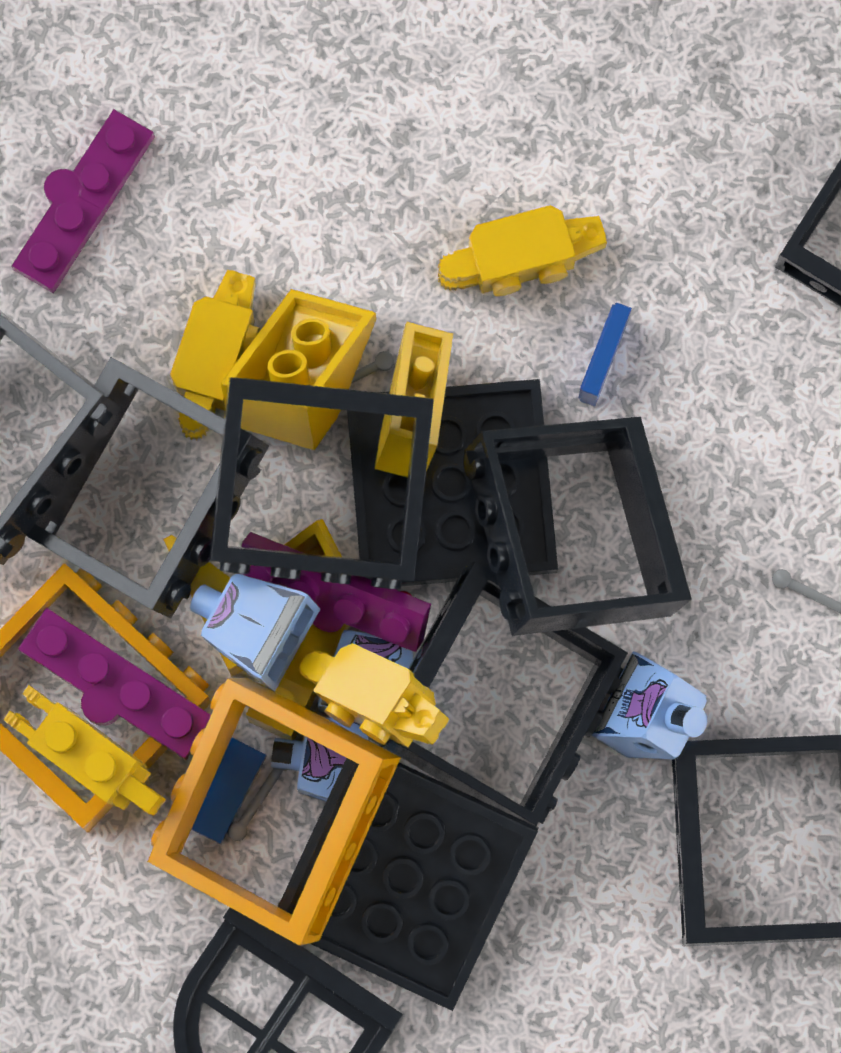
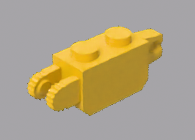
M549 205L478 224L469 236L468 248L454 251L453 254L448 253L447 256L443 255V259H440V264H438V282H441V286H444L445 290L456 291L457 288L462 290L479 285L481 293L493 291L494 296H505L519 291L522 288L521 283L538 278L541 284L560 281L568 276V270L574 269L575 261L606 248L607 239L602 221L599 216L565 220L561 210Z
M227 270L213 298L205 296L193 303L170 373L178 394L214 414L216 409L225 411L226 408L221 382L260 331V327L254 326L255 319L252 310L256 286L255 277L233 270ZM178 413L180 416L178 418L179 425L183 429L182 433L185 434L186 438L190 437V440L196 439L197 441L198 438L202 439L204 435L207 436L206 432L209 431V428L182 413Z
M352 643L340 648L335 657L315 650L314 652L310 651L309 654H305L304 658H301L302 662L299 663L300 674L308 681L316 684L313 692L328 704L325 713L348 728L352 726L353 722L360 724L359 729L364 734L383 745L386 744L388 739L406 747H409L413 740L433 745L439 738V733L446 727L449 718L435 707L434 692L422 685L408 668Z
M28 685L22 694L30 704L44 710L48 715L37 729L30 724L28 719L11 710L3 720L29 739L27 742L29 746L106 803L125 810L130 802H133L146 813L155 816L166 799L145 784L151 775L146 770L147 765L70 708L58 702L54 703L41 692Z

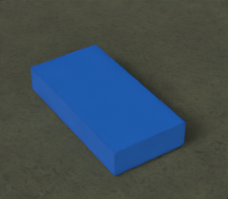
M617 302L615 305L612 304L580 387L578 398L581 402L596 406L629 321L631 307Z
M231 738L191 830L222 845L228 829L234 822L267 755Z

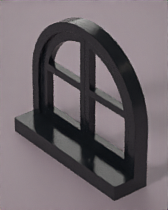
M230 907L223 916L224 922L189 972L177 998L173 1018V1039L176 1053H203L200 1042L199 1023L204 1003L256 1038L247 1053H269L271 1049L278 1053H296L279 1042L278 1038L309 992L364 1029L349 1053H380L403 1018L402 1013L304 947L297 945ZM239 945L294 981L263 1029H260L208 994L213 983Z

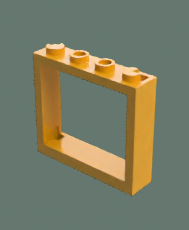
M64 563L0 629L1 658L42 615L44 610L49 608L68 588L182 693L187 700L203 710L211 704L210 698L204 693L210 685L190 666H187L183 672L168 659L174 652L153 632L145 638L136 630L133 625L138 620L137 617L119 600H116L112 605L108 604L97 593L103 586L90 573L81 568L75 573ZM0 723V751L89 833L109 812L113 805L106 803L97 795H94L85 803ZM149 737L133 755L146 764V770H148L168 748Z
M227 678L226 682L218 687L212 698L210 707L213 712L206 728L197 734L192 743L191 755L193 758L186 774H183L177 780L172 789L171 800L173 804L166 819L159 823L152 835L151 845L153 849L147 862L299 946L317 942L323 934L401 757L249 678ZM246 705L359 764L293 914L284 911L181 854Z

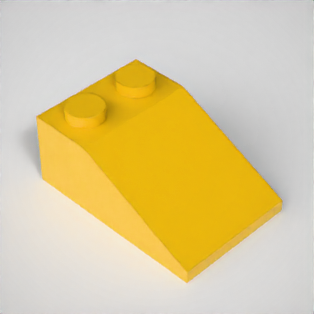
M290 289L221 382L225 407L229 377L349 389L377 320L376 312ZM243 399L241 428L315 450L338 418L340 410Z

